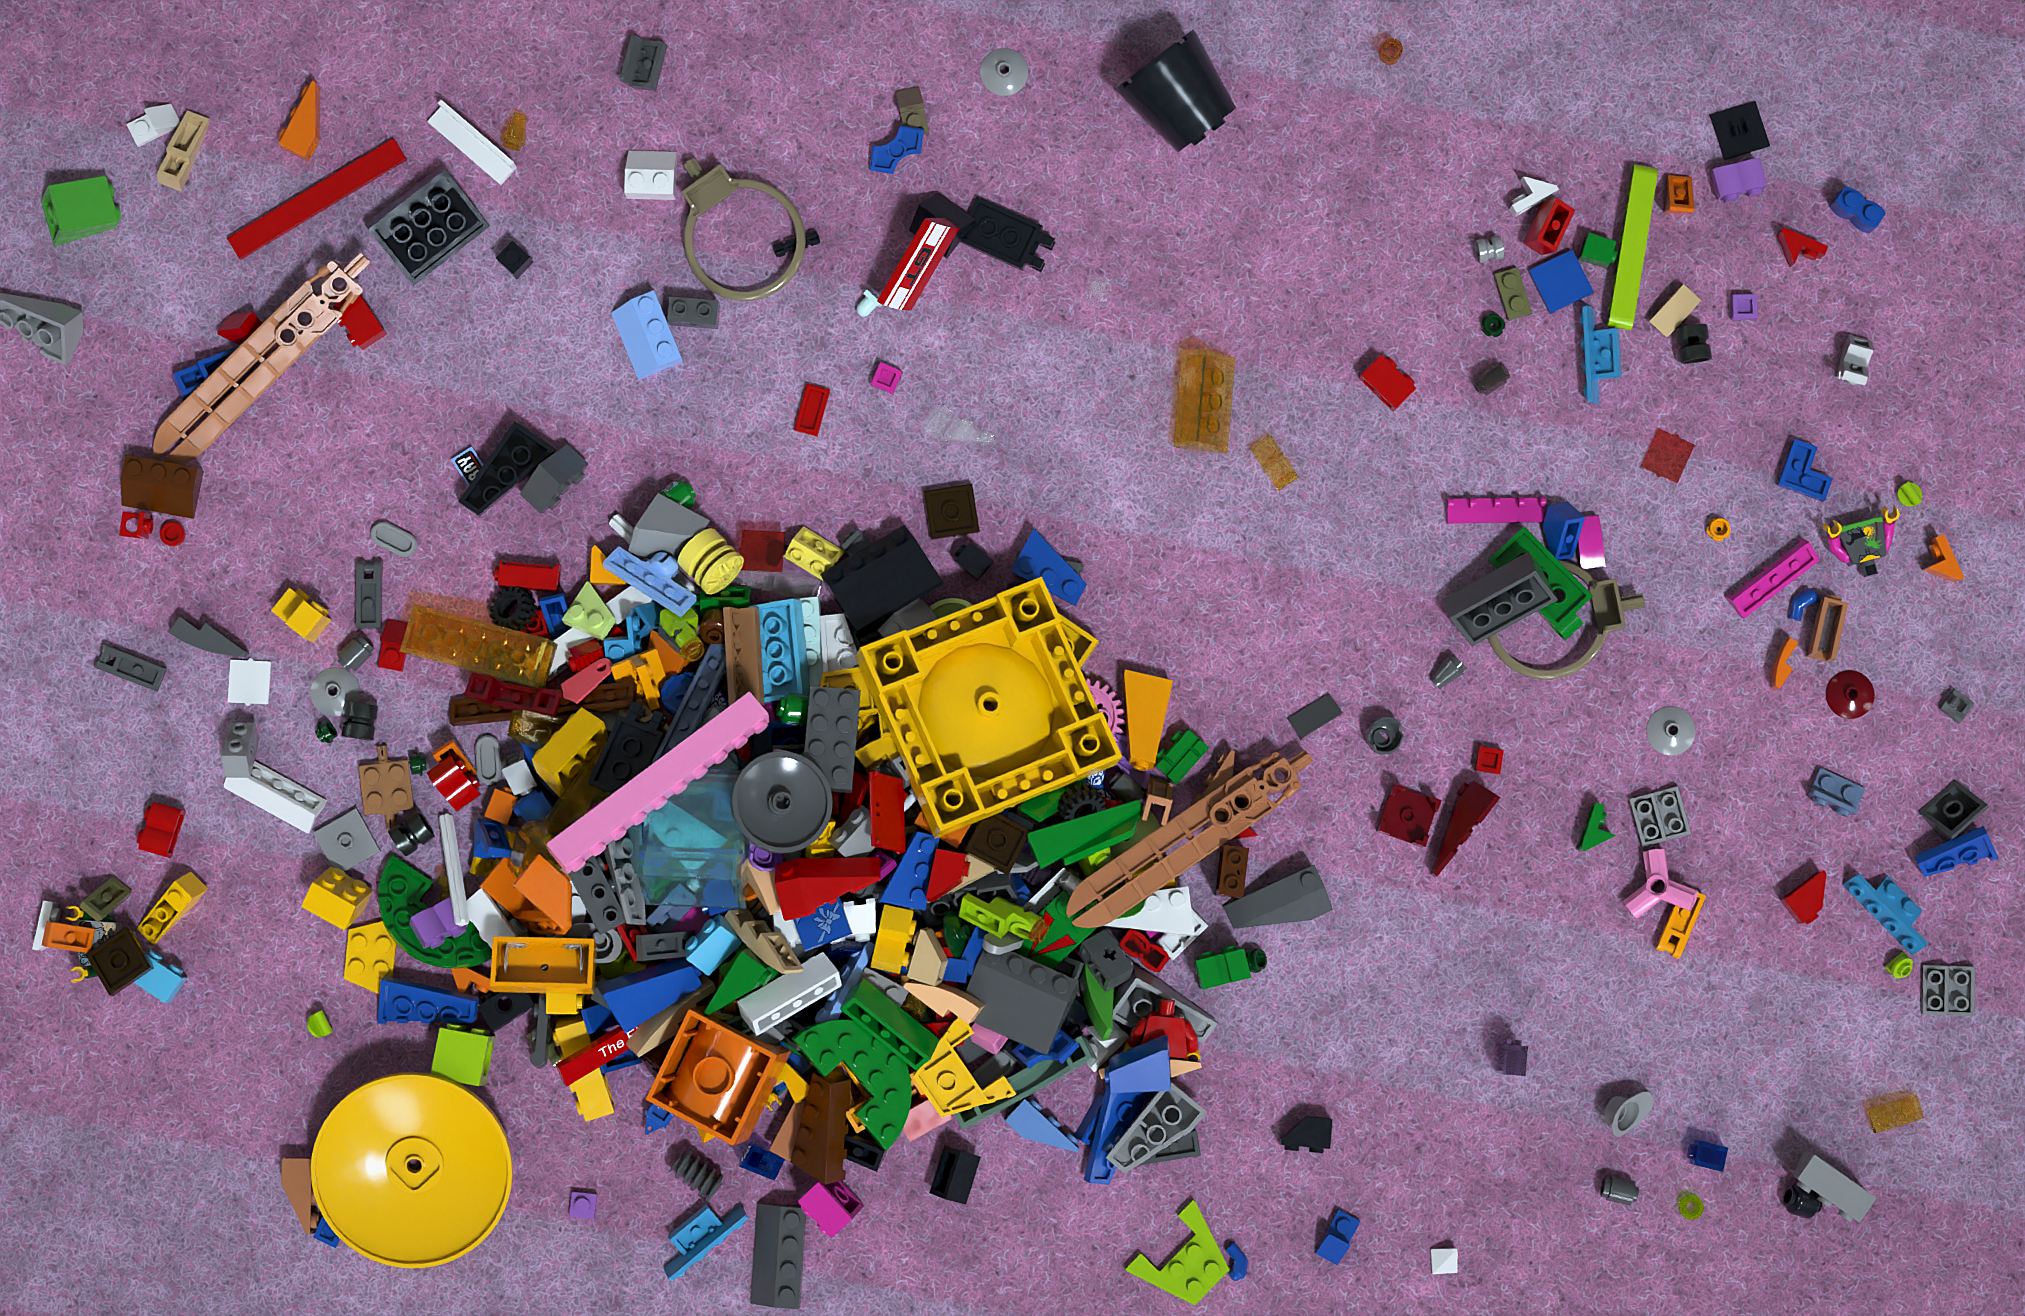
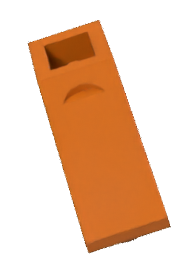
M313 80L310 86L307 85L301 94L302 101L298 107L296 106L292 110L290 115L291 121L287 128H283L278 138L280 141L279 146L283 150L309 162L320 141V87Z

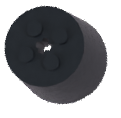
M1194 29L1182 37L1185 41L1184 43L1175 42L1130 77L1132 80L1130 84L1126 81L1116 88V91L1177 152L1190 143L1193 146L1197 145L1206 138L1204 133L1210 128L1213 131L1218 129L1226 122L1223 118L1236 109Z

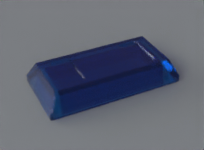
M841 941L817 951L815 956L824 952L831 962H835L862 951L863 946L858 941Z

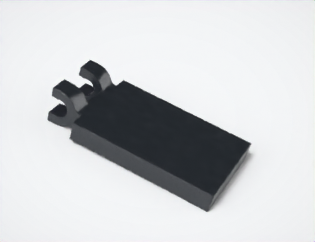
M977 196L969 212V215L976 219V222L960 243L1021 271L1027 265L1034 270L1042 272L1045 266L1044 260L1034 256L1039 245L1052 251L1056 243L1054 241L1055 238L1041 233L1043 225Z
M632 701L627 716H618L588 784L613 794L652 765V761L665 737V734L660 732V730L665 726L668 718L663 713L654 710L649 724L641 721V718L646 709L641 704Z

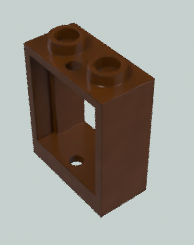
M1230 845L1221 846L1215 896L1243 898L1249 848Z

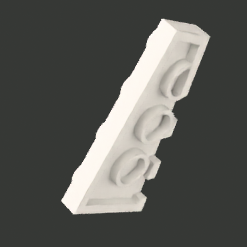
M845 614L820 616L823 672L859 667L855 658L858 652Z
M1189 887L1157 890L1145 898V904L1141 912L1131 917L1115 919L1103 926L1195 936Z

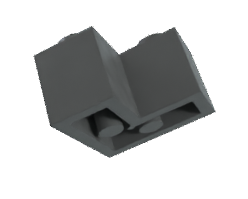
M567 444L537 466L520 492V495L540 514L548 508L553 510L561 502L560 495L567 492L572 483L577 485L585 477L583 472L588 463Z

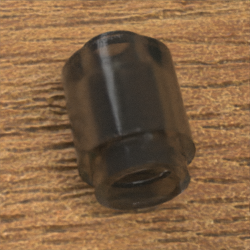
M1499 361L1496 364H1490L1475 374V381L1472 384L1479 394L1483 393L1487 396L1506 384L1510 374L1504 364Z

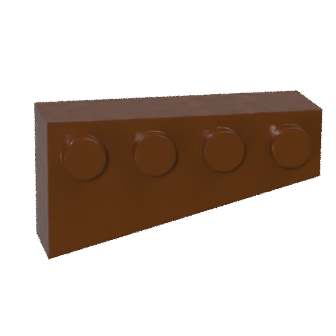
M833 1069L826 1077L822 1076L819 1072L813 1073L790 1160L792 1164L824 1185L845 1180L846 1171L843 1170V1159H847L844 1137L845 1134H848L849 1126L846 1122V1112L850 1108L851 1079L836 1069Z

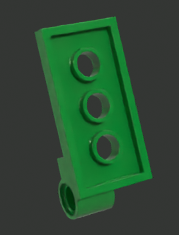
M1524 526L1489 559V562L1498 569L1527 552L1533 556L1542 571L1548 576V582L1553 591L1560 589L1565 593V599L1562 602H1553L1538 612L1549 623L1551 628L1566 641L1584 624L1575 613L1593 595Z

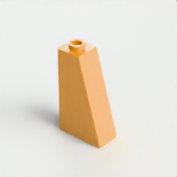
M1125 669L1122 687L1128 764L1133 765L1135 769L1140 771L1153 770L1173 680Z

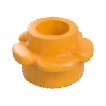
M1713 518L1709 521L1706 531L1708 536L1712 537L1714 541H1722L1730 535L1731 529L1726 519Z

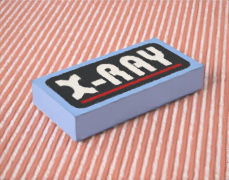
M472 446L451 459L468 487L484 465Z

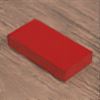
M806 384L794 431L818 437L830 389Z

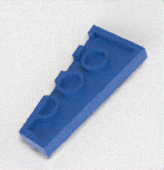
M384 976L381 979L377 1024H386L387 1021H397V1023H408L409 1021H421V1023H431L432 1021L474 1023L477 1019L479 997Z

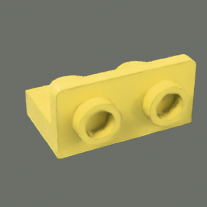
M803 526L792 539L784 557L823 581L820 574L830 567L837 565L845 551Z

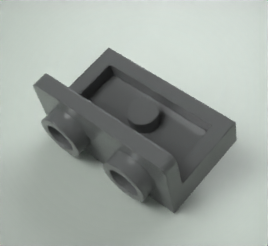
M631 35L626 49L624 65L621 68L620 81L631 88L656 91L668 45L664 42L643 40L637 35Z

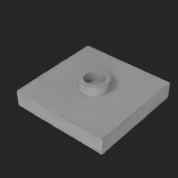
M357 808L313 833L331 866L339 868L344 872L381 852Z

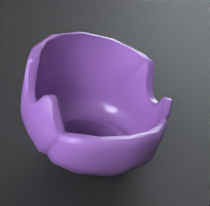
M751 843L748 846L747 857L752 867L759 871H773L775 864L781 863L784 860L785 853L767 852Z

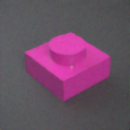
M880 362L871 386L894 395L903 371Z

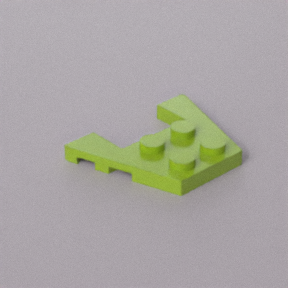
M1192 1200L1177 1216L1195 1235L1160 1271L1142 1253L1125 1270L1196 1305L1230 1269L1196 1202Z

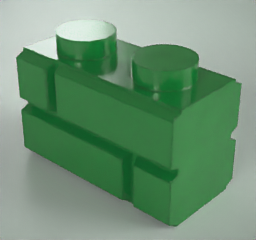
M1188 728L1184 733L1179 730L1170 740L1174 744L1168 751L1163 748L1156 756L1157 763L1154 767L1175 786L1209 749Z

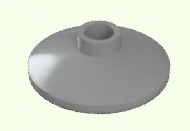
M1006 48L997 49L984 58L980 68L981 80L990 92L1000 96H1009L1020 91L1025 85L1028 78V66L1025 59L1018 52ZM1005 66L1009 71L1003 74L1000 72V68Z
M337 667L325 669L312 682L310 689L311 700L314 706L325 715H344L346 702L357 703L358 682L345 669ZM332 687H336L338 690L334 696H331L329 693Z
M1664 707L1657 710L1650 717L1647 724V737L1650 744L1655 750L1665 755H1678L1685 752L1692 745L1696 731L1693 719L1687 712L1677 707ZM1670 726H1674L1677 729L1675 735L1669 733Z

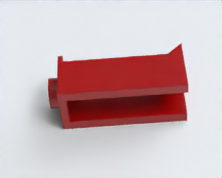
M500 561L499 567H495L494 580L498 581L497 585L503 588L513 586L524 590L559 593L562 565L558 563L552 567L549 565L517 562L505 563Z

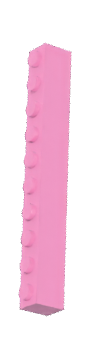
M749 691L546 844L549 853L567 874L571 871H578L585 865V861L592 855L598 856L606 849L608 843L612 840L617 841L626 834V830L632 825L642 823L649 812L653 809L658 810L667 803V799L673 794L678 795L687 788V784L694 778L700 779L707 773L710 766L714 763L719 764L727 758L728 753L734 748L739 749L744 746L748 741L747 738L754 733L759 734L764 731L768 726L767 723H769L768 712Z

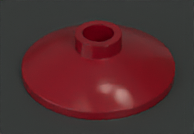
M1846 670L1837 673L1831 678L1826 688L1828 706L1836 715L1842 718H1859L1870 710L1874 702L1875 694L1872 683L1865 675L1857 671ZM1850 689L1856 692L1854 699L1848 695Z

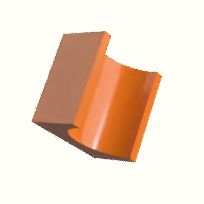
M706 1005L690 1008L645 1100L735 1146L749 1140L792 1050L750 1037L727 1025L713 1013L707 1016L704 1013L707 1008Z

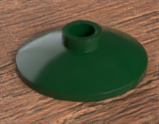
M949 910L943 918L944 936L952 955L956 959H960L968 944V939L971 937V931L967 924L964 925L962 919L954 910Z

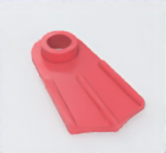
M607 658L599 659L563 682L561 687L564 699L578 704L611 673L610 666L612 662Z

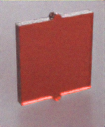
M1658 428L1641 467L1655 473L1657 477L1662 476L1678 483L1695 445L1679 438L1678 434L1672 435Z
M742 530L741 547L738 549L744 559L741 570L783 572V559L786 554L784 550L785 532Z

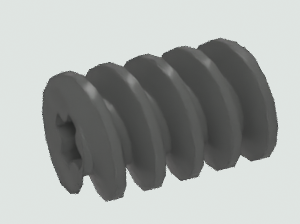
M690 1149L678 1158L669 1172L677 1169L675 1178L678 1179L684 1175V1185L692 1181L690 1190L694 1191L700 1188L698 1196L702 1197L708 1194L706 1199L708 1203L722 1185L721 1182L724 1175L720 1174L714 1177L715 1168L706 1171L708 1162L699 1165L700 1156L698 1155L691 1159L692 1150Z

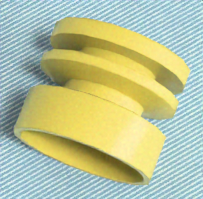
M709 528L695 535L685 545L678 556L677 563L689 577H695L696 584L701 586L706 594L711 595L721 591L735 579L743 567L744 559L732 546L727 545L726 540L715 529Z

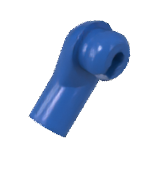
M1806 589L1794 596L1789 619L1801 621L1803 608L1812 603L1816 604L1819 600V594L1812 589Z
M1233 1242L1225 1250L1234 1260L1229 1276L1233 1281H1238L1247 1274L1248 1259L1236 1243Z

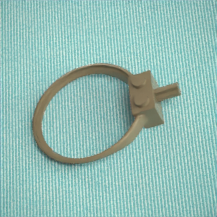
M696 158L688 160L683 167L694 183L681 192L690 205V212L684 229V247L688 263L695 276L713 293L735 301L759 300L782 289L796 274L805 252V229L801 216L794 204L782 192L764 182L753 179L731 178L721 164L706 174ZM738 188L759 190L776 198L791 215L796 230V250L788 269L771 285L750 292L733 291L714 283L700 268L693 249V233L698 219L697 216L703 215L738 190Z
M1558 560L1569 572L1580 578L1586 585L1589 582L1591 584L1589 589L1593 595L1592 603L1599 634H1597L1588 652L1577 662L1565 668L1537 670L1522 665L1513 659L1502 647L1496 634L1489 637L1488 640L1497 656L1508 667L1519 674L1541 680L1567 677L1578 672L1593 660L1609 633L1624 630L1626 624L1623 611L1645 607L1643 593L1620 597L1616 578L1597 581L1583 568L1567 561Z

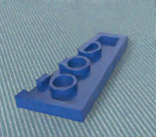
M1107 1084L1086 1168L1085 1181L1096 1184H1110L1117 1167L1105 1157L1141 1112L1145 1099H1149L1152 1091L1111 1093L1110 1084Z

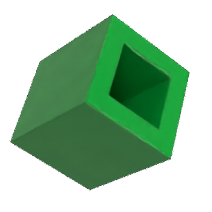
M1588 233L1584 239L1578 260L1607 268L1610 263L1614 264L1618 249H1615L1617 241Z

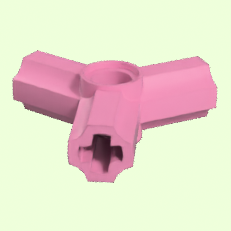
M1653 849L1643 852L1647 882L1623 901L1630 912L1637 919L1661 900L1691 911L1696 902L1698 891L1669 880L1665 849ZM1658 882H1664V890L1660 893H1655L1653 891L1654 885Z

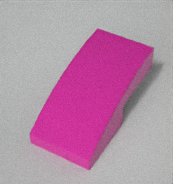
M1598 514L1585 516L1577 543L1579 567L1583 569L1605 566L1603 538Z

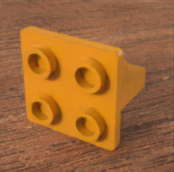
M651 648L610 666L615 683L634 681L637 684V699L641 698L650 711L660 707L657 698H660L661 689L667 678L656 648Z

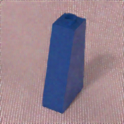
M681 957L599 983L596 987L620 1027L627 1033L702 986V983L698 978L701 975L700 970L692 963L690 964L685 957Z

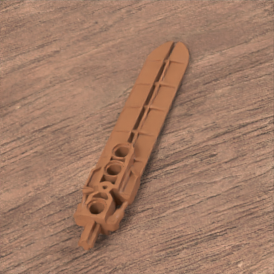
M361 252L345 267L340 263L338 264L335 260H329L317 270L318 273L306 279L278 309L163 421L154 438V457L158 459L180 437L183 440L162 461L184 464L195 459L205 451L321 335L340 319L350 303L353 304L362 293V286L355 277L371 261ZM322 277L324 278L322 280V290L316 292L312 288L311 283ZM341 277L345 279L346 285L342 288L335 287L332 283L335 278ZM344 298L346 300L340 310L332 308L329 304L330 302H340ZM305 311L310 313L312 318L307 322H303L298 318V315ZM291 329L295 335L290 339L282 337L281 331ZM277 342L278 346L264 358L263 355ZM259 360L261 363L239 384L237 381ZM231 386L235 387L214 409L211 408ZM207 411L209 414L187 435L185 432Z
M1303 750L1287 761L1278 752H1274L1260 759L1259 763L1247 767L1166 823V826L1163 825L1087 877L1075 888L1070 896L1066 915L1068 918L1096 899L1099 903L1071 923L1076 927L1095 928L1112 922L1275 810L1285 799L1288 800L1300 789L1301 784L1297 779L1298 775L1296 773L1313 762L1311 755L1306 750ZM1270 766L1260 774L1259 781L1255 777L1253 778L1252 771L1260 767L1266 768ZM1274 771L1282 772L1284 781H1278L1274 777ZM1284 789L1281 792L1282 796L1276 802L1268 799L1267 794L1275 795ZM1235 798L1243 799L1245 808H1238L1235 805ZM1216 811H1220L1225 815V822L1216 820ZM1207 823L1209 827L1193 837L1192 833ZM1187 837L1189 840L1187 843L1165 858L1162 856L1165 851ZM1155 858L1159 860L1158 863L1144 871L1136 878H1133V873L1147 865ZM1127 878L1129 882L1107 898H1102L1101 895Z

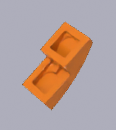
M1791 637L1783 642L1773 665L1771 688L1774 690L1781 688L1793 670L1791 666L1785 663L1798 645V642Z

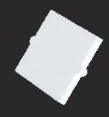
M252 658L248 660H230L228 702L245 703L247 706H250V704H269L271 662L254 661Z

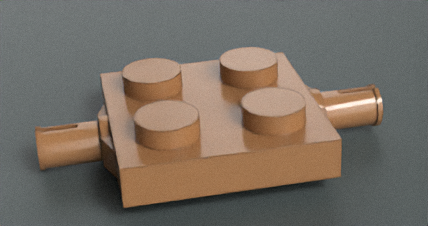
M381 746L376 747L378 761L372 765L359 766L364 815L380 814L385 816L386 830H390L391 825L392 828L396 826L395 814L404 810L414 809L409 760L396 762L388 760L387 746H382L383 756Z

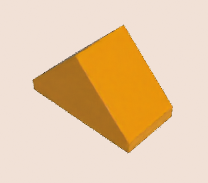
M594 545L591 551L590 583L592 585L628 586L627 582L603 568V561L607 557Z

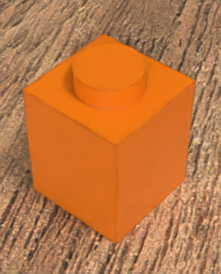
M503 786L502 790L495 789L484 816L510 826L515 815L512 807L516 805V801L520 798L514 796L512 790Z

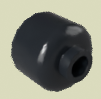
M1797 1183L1788 1187L1783 1196V1204L1790 1214L1803 1218H1812L1821 1210L1823 1203L1817 1200L1819 1194L1811 1190L1808 1193L1797 1186Z

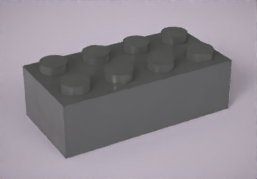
M810 686L804 757L812 761L823 772L832 792L852 793L861 690Z

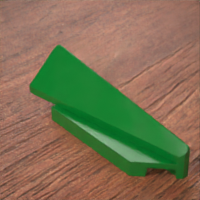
M1135 800L1029 832L1027 838L1031 854L1041 869L1060 858L1064 865L1067 866L1134 836L1136 824L1139 818H1142L1141 802Z

